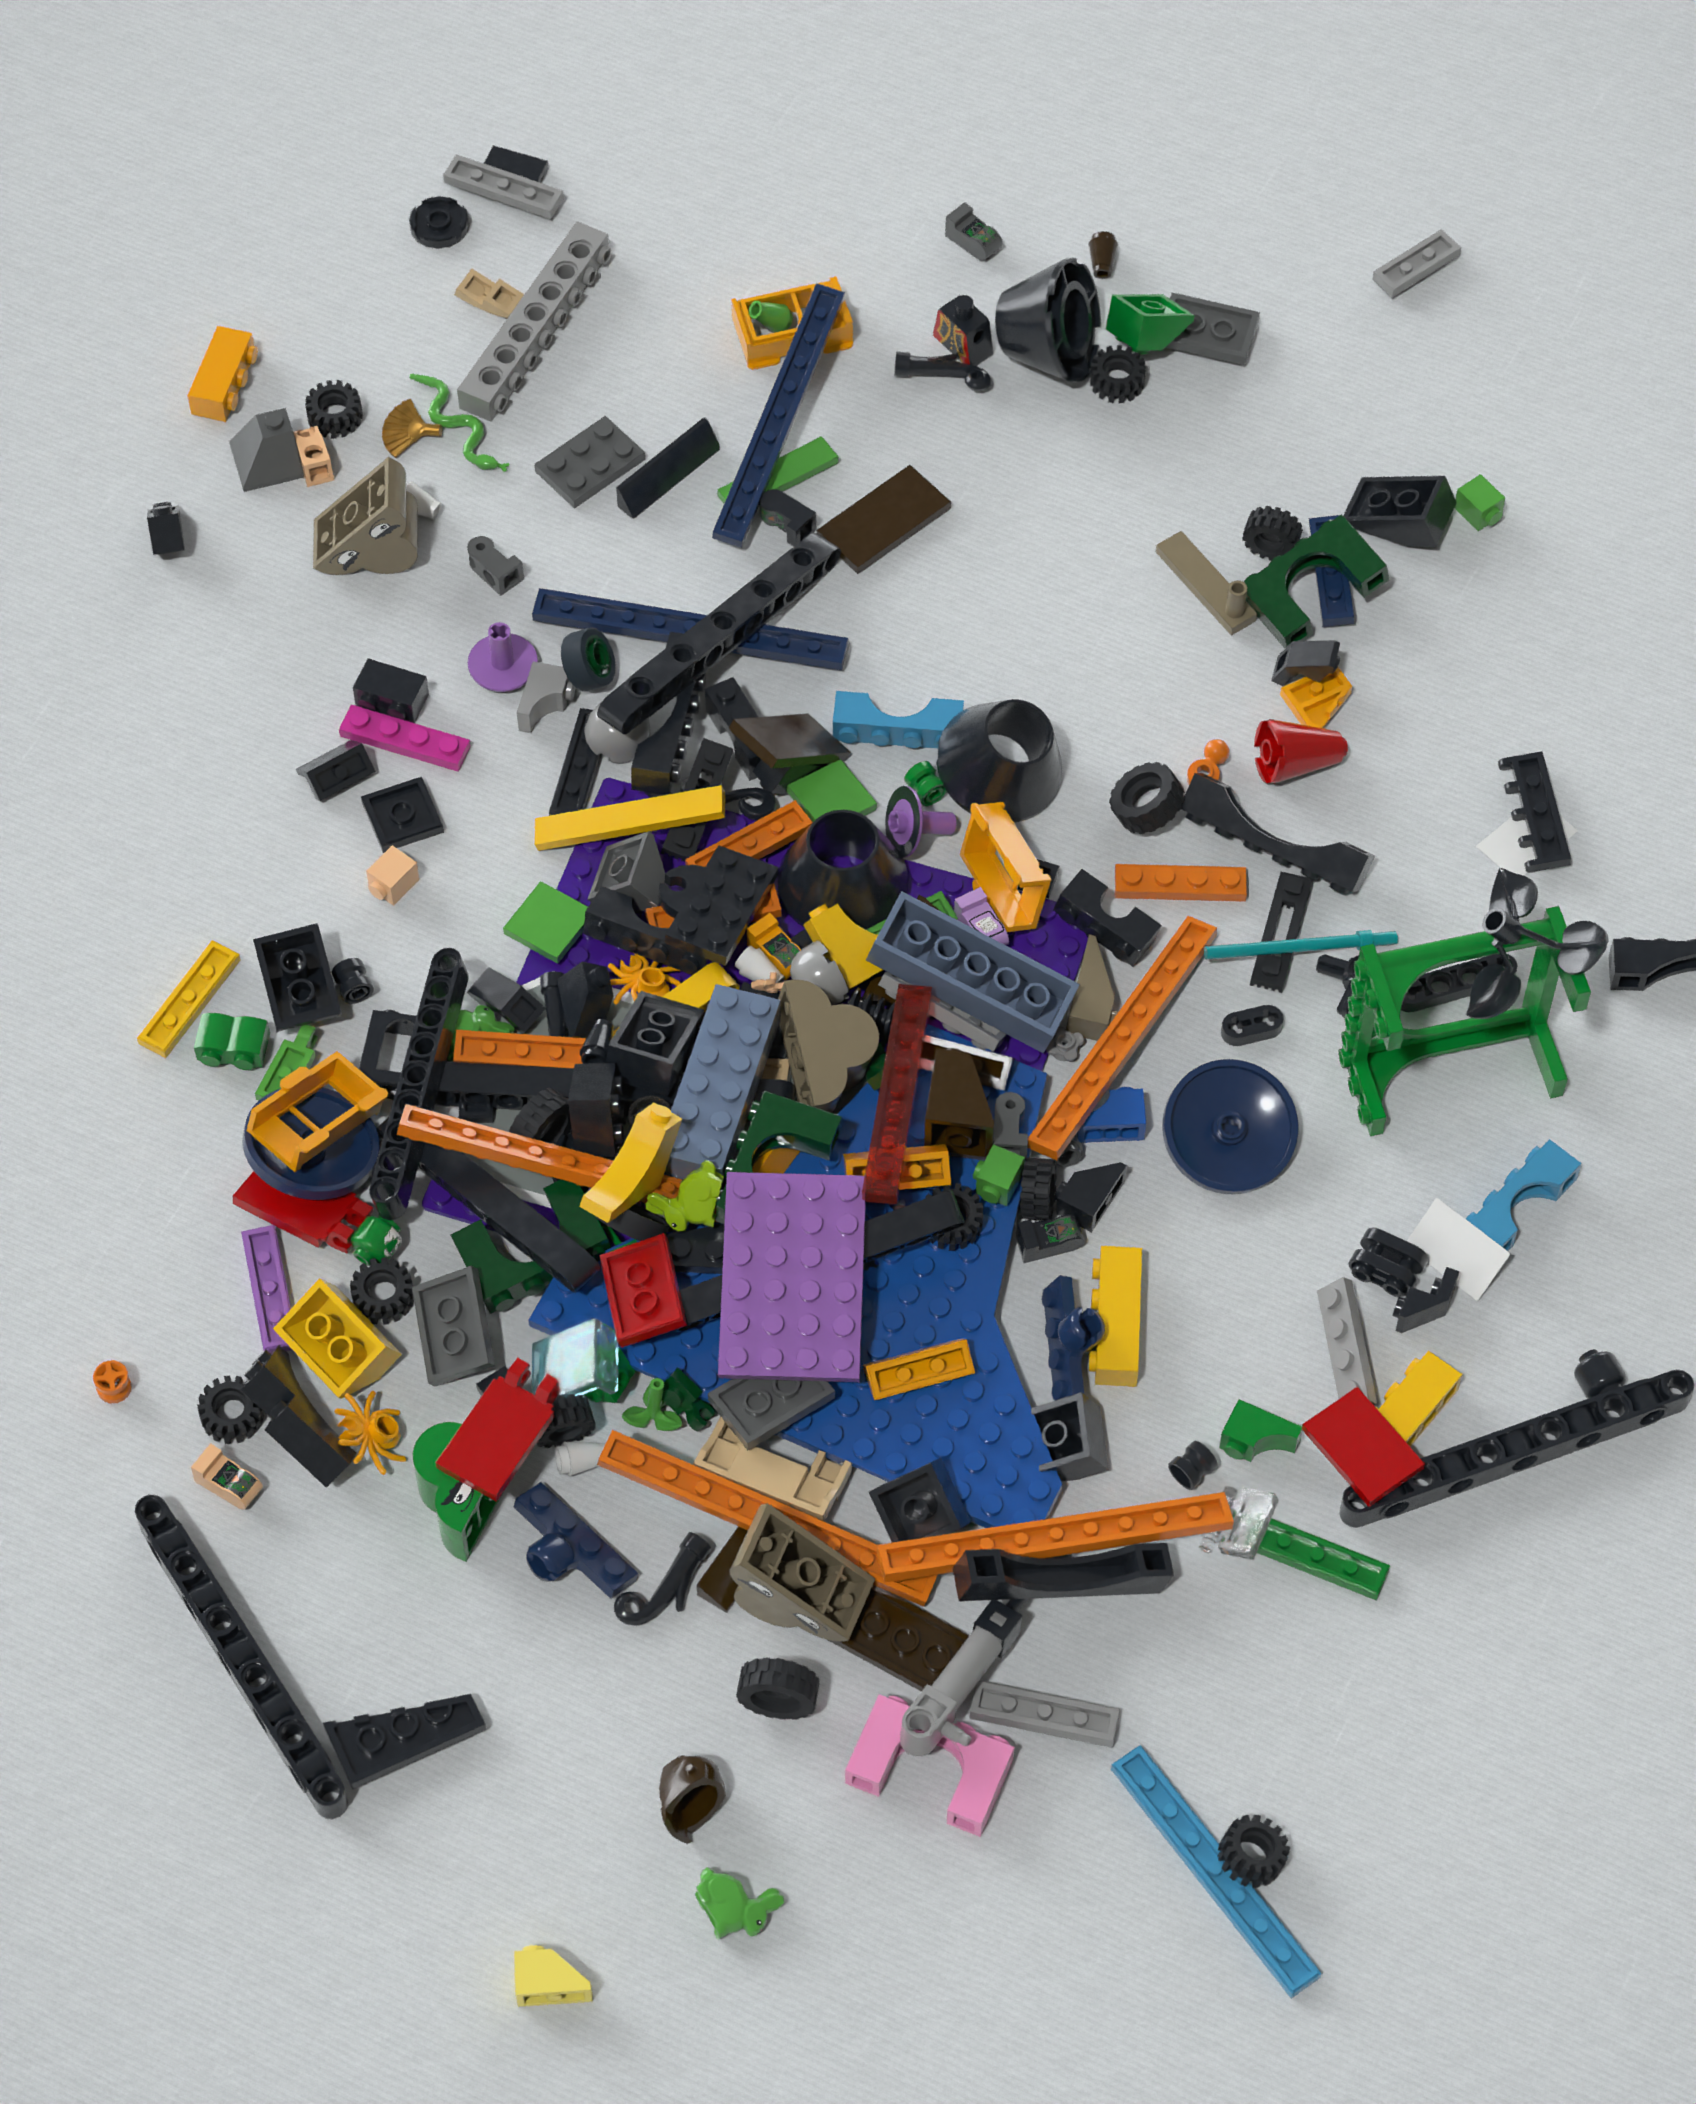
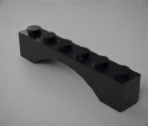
M670 632L666 648L682 636L683 633ZM706 673L676 696L674 709L664 725L651 737L637 745L631 766V790L669 795L673 783L679 782L681 764L678 763L679 760H685L688 743L685 741V738L692 736L694 718L691 717L692 714H698L700 705L698 692H704Z
M1204 773L1194 774L1184 795L1185 799L1182 802L1181 810L1187 812V819L1203 825L1206 821L1216 826L1214 832L1229 839H1232L1233 835L1244 840L1243 846L1258 853L1264 849L1273 854L1272 860L1288 867L1293 863L1302 868L1301 874L1317 881L1320 877L1331 881L1330 888L1346 895L1349 891L1356 892L1360 890L1375 858V855L1348 842H1338L1326 846H1306L1277 838L1261 828L1249 817L1238 802L1231 786Z
M1632 937L1613 939L1608 956L1610 990L1644 991L1654 983L1669 976L1696 971V939L1687 941H1671L1665 938L1640 940Z
M1167 1543L1132 1544L1099 1554L1070 1558L1023 1557L1001 1549L965 1550L952 1568L958 1601L1161 1593L1174 1577Z

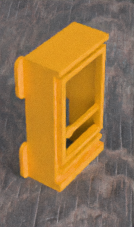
M837 276L829 278V281L818 283L842 291ZM816 284L740 299L736 301V298L731 299L732 320L749 369L756 370L779 364L780 357L787 355L797 328L756 336L751 321L753 318L749 316L750 305L754 301L785 304L791 312L797 313L799 325L803 316L801 308L807 307ZM845 299L822 353L829 354L853 347V321Z
M1004 802L979 805L972 803L971 817L959 855L974 878L972 882L973 890L979 887L982 888L987 896L988 904L1005 927L1006 932L1036 929L1051 882L1050 876L1043 874V869L1039 868V862L1007 811L1004 810ZM996 849L1004 860V867L995 854ZM1018 885L1020 888L1024 887L1022 895L1017 890Z
M336 1051L310 1070L306 1067H299L280 1081L281 1089L251 1110L247 1132L292 1171L296 1172L301 1169L304 1163L374 1114L378 1115L382 1102L388 1096V1092L386 1089L380 1088L342 1054ZM329 1084L353 1104L354 1107L322 1129H319L298 1111L295 1106ZM290 1111L314 1133L302 1139L279 1117Z

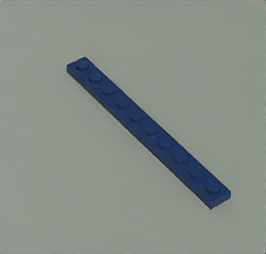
M816 283L713 529L712 539L742 548L760 505L762 494L765 492L842 307L845 292Z
M539 588L532 611L533 621L582 629L596 628L601 632L662 642L668 641L670 632L684 634L707 616ZM765 624L730 653L842 671L848 648V638Z

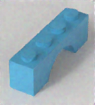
M836 691L833 736L838 741L844 743L859 742L872 743L878 746L898 745L908 748L924 747L938 749L939 738L943 730L953 717L964 710V700L932 698L928 705L920 712L910 716L897 717L888 715L876 708L868 693Z
M1550 1139L1541 1148L1536 1146L1531 1150L1525 1159L1526 1164L1520 1170L1514 1168L1508 1174L1504 1181L1505 1185L1498 1192L1493 1190L1486 1197L1482 1204L1483 1208L1477 1214L1472 1212L1466 1217L1467 1221L1507 1251L1514 1246L1518 1231L1511 1217L1510 1211L1519 1202L1530 1198H1546L1557 1201L1578 1178L1582 1163Z

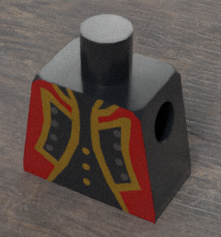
M959 295L940 307L934 325L933 336L952 354H957V359L960 362L977 366L993 356L990 321L973 304V299L970 296Z

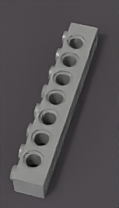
M576 221L458 387L459 409L492 422L498 412L504 410L508 397L513 390L517 391L519 389L523 376L528 369L531 370L535 366L541 350L549 346L553 333L565 323L567 313L572 306L578 305L582 292L587 285L590 286L594 282L601 265H605L608 262L611 248L609 247L607 233Z

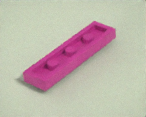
M350 705L339 728L340 737L459 772L471 747L470 739L355 705Z

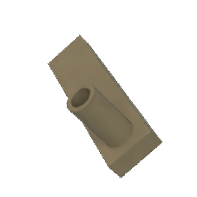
M1182 531L1156 545L1157 555L1231 636L1256 622L1257 613L1246 602L1247 585L1239 580L1229 583Z

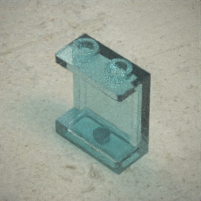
M592 1319L532 1343L531 1393L535 1395L537 1387L547 1374L560 1381L558 1386L561 1387V1391L558 1396L563 1395V1398L567 1397L568 1394H574V1396L578 1394L583 1395L596 1389H601L608 1394L616 1393L618 1391V1342L615 1329L597 1319Z

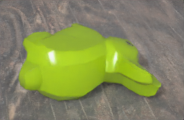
M705 1160L701 1163L699 1169L691 1171L680 1182L676 1198L669 1199L658 1193H650L647 1196L646 1209L654 1214L664 1215L667 1224L677 1232H685L689 1223L713 1227L716 1219L714 1213L716 1201L719 1198L724 1176L716 1172L712 1161Z

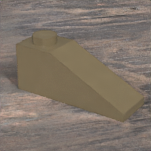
M1089 935L1077 981L1080 985L1073 997L1066 1031L1073 1034L1080 1033L1084 1038L1098 1041L1118 1012L1112 1011L1115 997L1096 936Z

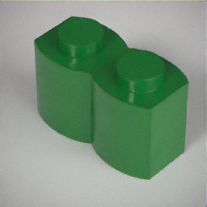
M220 1013L202 1014L194 1044L197 1060L210 1067L224 1064H232L241 1070L263 1067L270 1037L267 1020L250 1016L232 1017Z

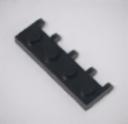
M1543 752L1500 759L1498 761L1499 769H1512L1515 780L1504 785L1505 793H1518L1522 807L1511 812L1512 820H1525L1529 835L1521 836L1518 839L1519 846L1521 848L1532 847L1535 859L1525 862L1526 871L1536 872L1571 865V856Z

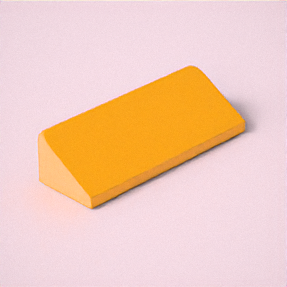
M964 1338L863 1365L874 1400L975 1373L967 1339Z

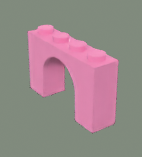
M880 1694L878 1695L845 1769V1784L875 1796H880L895 1760L904 1752L900 1744L901 1724L905 1712L910 1707L905 1700L896 1696L885 1697ZM956 1722L954 1725L971 1736L972 1739L969 1745L963 1746L960 1743H955L944 1735L936 1745L946 1749L957 1759L963 1773L947 1810V1824L981 1837L1012 1765L1014 1747L1002 1737L996 1735L988 1737L977 1733L972 1726L966 1723ZM921 1729L913 1730L917 1733H925V1731Z

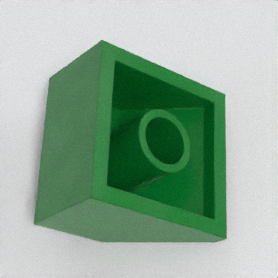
M1112 294L1105 329L1116 336L1115 339L1132 347L1133 352L1149 354V351L1163 350L1194 321L1195 315L1163 294Z

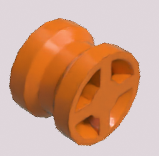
M115 1360L105 1361L98 1365L93 1373V1381L97 1393L104 1402L110 1404L124 1401L131 1392V1381L126 1367L121 1362Z

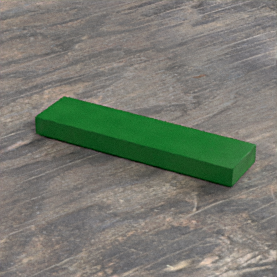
M1257 1513L1244 1543L1245 1549L1376 1601L1390 1569L1388 1564Z

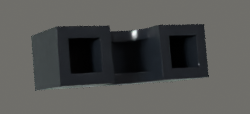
M731 677L705 689L706 712L720 734L728 732L734 746L735 758L749 781L758 778L752 771L761 759L730 731L729 727L734 719L756 718L758 715L734 677Z
M1081 869L1062 891L1053 911L1058 913L1063 921L1073 924L1083 931L1087 937L1089 935L1096 936L1097 942L1110 950L1118 960L1134 967L1155 941L1162 925L1136 906L1125 917L1115 918L1109 916L1101 907L1108 887Z

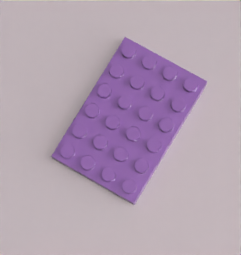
M727 1172L718 1364L719 1378L833 1382L860 1381L866 1176Z

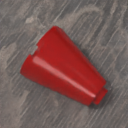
M1274 719L1261 721L1256 729L1254 747H1260V757L1255 758L1258 774L1265 783H1279L1339 764L1348 751L1347 741L1338 731Z

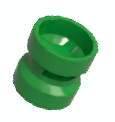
M929 761L917 763L909 769L904 777V782L917 792L920 803L923 806H931L937 803L947 793L940 777L936 776L935 768Z

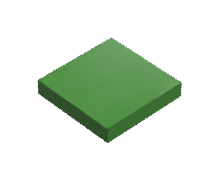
M841 759L787 785V793L793 800L797 801L812 822L821 815L834 810H852L865 816L875 811L877 807L876 801Z
M540 881L503 927L504 935L558 964L583 933L585 911L588 907Z

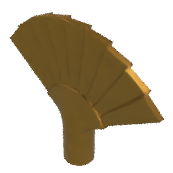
M411 399L402 401L401 404L395 406L388 414L382 427V439L385 448L395 458L422 436L441 437L442 425L425 423L421 416H419Z

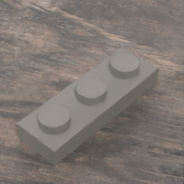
M1441 229L1373 271L1372 279L1393 298L1460 256L1461 246Z

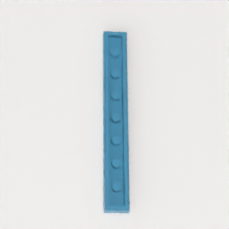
M1137 1746L1111 1764V1771L1289 1997L1292 1999L1320 1979L1322 1973L1250 1883L1247 1886L1240 1885L1242 1878L1237 1876L1236 1880L1233 1881L1229 1878L1232 1871H1223L1221 1867L1225 1861H1218L1219 1843L1142 1746Z

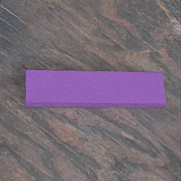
M274 1225L241 1231L263 1351L267 1350L271 1353L278 1345L286 1352L292 1351V1348L273 1330L291 1309L276 1228Z

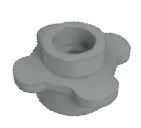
M1058 1027L1053 1039L1046 1048V1052L1049 1055H1053L1057 1060L1073 1061L1077 1058L1078 1047L1084 1043V1037L1080 1033L1073 1034L1066 1031L1064 1027Z

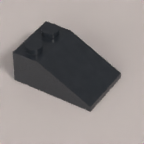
M1446 476L1361 477L1343 516L1356 530L1407 547H1437L1457 502Z
M318 923L253 939L277 1032L342 1016Z
M641 991L608 1045L606 1063L616 1064L617 1076L623 1077V1084L648 1090L654 1094L668 1096L680 1075L703 1017L704 1009Z
M1081 1392L1031 1408L1032 1415L1034 1414L1042 1433V1440L1053 1460L1039 1465L1040 1472L1057 1470L1062 1482L1079 1480L1109 1470L1100 1406Z

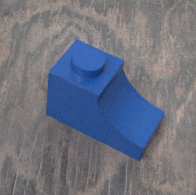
M1120 1087L1116 1090H1109V1098L1106 1103L1097 1110L1092 1111L1076 1133L1080 1143L1145 1140L1146 1115L1143 1088Z

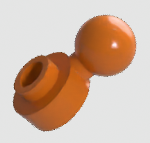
M1213 739L1206 744L1204 748L1206 759L1197 760L1188 768V785L1194 774L1200 771H1207L1209 773L1208 776L1219 781L1220 771L1217 765L1224 763L1230 753L1226 742L1220 739Z

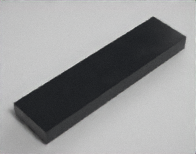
M580 708L550 806L549 816L584 810L586 808L602 755L600 753L598 756L594 753L586 742L584 729L588 717L593 710Z

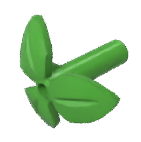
M659 1378L652 1379L645 1390L643 1402L647 1407L646 1409L633 1406L622 1414L625 1422L639 1428H645L651 1419H654L657 1430L672 1431L678 1429L683 1424L680 1416L675 1412L661 1410L667 1404L662 1400L664 1382Z

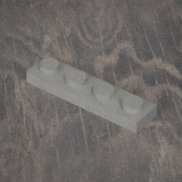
M457 154L443 174L444 183L548 219L553 217L564 199L563 190Z
M889 972L884 973L878 984L886 989L885 992L890 997L900 1001L905 1000L914 1005L915 1011L925 1017L933 1016L943 1022V1027L955 1034L962 1033L972 1039V1044L979 1049H989L994 1052L1003 1043L1007 1035Z
M1342 1277L1317 1290L1338 1398L1340 1399L1358 1387L1370 1402L1376 1405L1377 1400L1352 1280Z
M978 1681L974 1691L969 1719L1112 1748L1119 1709Z

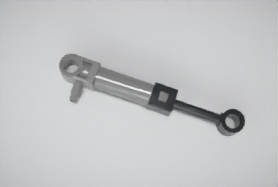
M1072 1554L1048 1558H1070ZM1010 1599L1006 1605L998 1600H991L974 1622L971 1635L933 1685L927 1684L905 1712L900 1732V1744L904 1751L913 1756L927 1755L935 1748L943 1735L955 1743H960L963 1746L969 1745L972 1739L971 1736L952 1724L955 1721L956 1711L997 1657L1002 1658L1019 1636L1023 1616L1018 1612L1028 1599ZM921 1729L925 1731V1733H917L913 1730Z

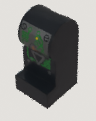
M772 489L762 494L760 499L762 521L769 526H777L787 533L788 544L795 547L816 530L815 511L780 490Z
M1063 1215L1053 1220L1049 1219L1034 1223L1030 1219L1018 1222L1016 1240L1023 1264L1077 1250L1085 1243L1076 1215Z

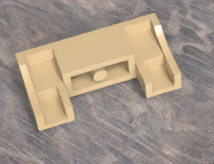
M721 1416L693 1463L697 1467L824 1522L834 1501H838L852 1472V1462L845 1460L841 1466L826 1460V1452L819 1450L809 1472L806 1466L756 1446L747 1451Z

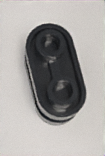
M1372 1227L1366 1230L1360 1241L1363 1249L1355 1250L1348 1266L1356 1279L1362 1282L1370 1281L1382 1287L1388 1294L1400 1297L1401 1295L1406 1296L1409 1286H1415L1417 1279L1414 1274L1422 1273L1428 1262V1256L1418 1246L1384 1230Z

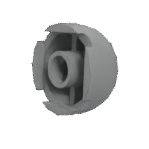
M600 702L590 713L585 725L586 742L598 756L601 753L609 757L608 761L627 763L633 760L637 745L649 738L651 729L649 718L630 733L623 735L597 716Z
M815 941L799 951L792 960L790 968L792 980H805L817 985L827 995L831 1006L839 1005L850 998L847 995L849 993L847 984L836 962H831L823 956L828 952L826 947L820 941Z

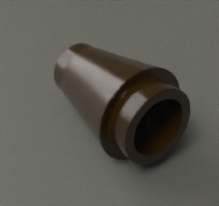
M1096 232L1088 243L1093 275L1099 279H1106L1111 276L1118 248L1115 235L1110 232Z

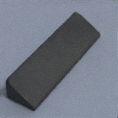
M704 417L619 484L616 487L617 507L631 518H636L720 450L719 442L708 419Z

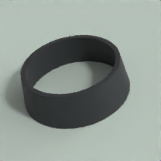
M636 1204L609 1223L596 1217L607 1226L638 1241L663 1233L666 1234L670 1228L664 1219Z

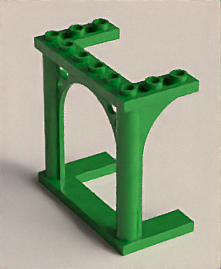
M1559 906L1546 908L1543 919L1521 923L1526 929L1555 942L1563 943V932L1567 926ZM1482 931L1377 953L1374 944L1361 946L1358 961L1354 962L1355 979H1351L1352 996L1348 997L1349 1012L1344 1016L1346 1029L1341 1033L1343 1045L1338 1050L1341 1067L1347 1068L1350 1076L1348 1077L1350 1094L1352 1097L1356 1096L1359 1102L1357 1112L1361 1125L1367 1126L1370 1136L1383 1134L1386 1122V1115L1382 1106L1384 1093L1393 1078L1412 1063L1433 1056L1524 1037L1529 1039L1550 1099L1563 1096L1568 1079L1547 1021L1559 976L1572 1011L1578 1012L1587 1009L1591 990L1585 974L1571 975L1564 972L1559 967L1557 961L1561 949H1555L1522 934L1516 943L1503 945L1506 952L1537 946L1522 1008L1507 1010L1498 1016L1488 1019L1469 1018L1421 1029H1405L1400 1020L1401 1005L1413 983L1425 973L1436 968L1499 954L1497 948L1492 945V941L1495 938Z

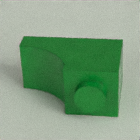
M1238 1399L1221 1433L1219 1449L1224 1450L1228 1456L1234 1459H1245L1249 1462L1257 1454L1268 1450H1284L1295 1454L1301 1440L1302 1426Z

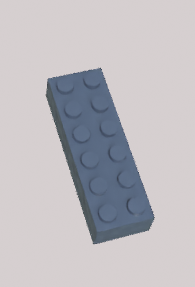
M901 891L866 958V961L1042 1053L1045 1052L1053 1039L1080 985Z
M718 984L715 985L671 1109L673 1114L682 1118V1122L664 1175L683 1180L691 1171L699 1169L701 1163L705 1160L712 1161L716 1172L723 1176L725 1175L729 1160L731 1158L734 1159L738 1138L741 1131L744 1130L781 1022V1000ZM726 1178L723 1179L722 1188H724Z

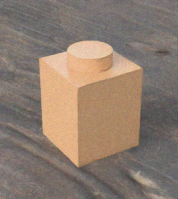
M393 845L366 871L368 889L371 894L379 900H386L393 906L419 881L417 862Z

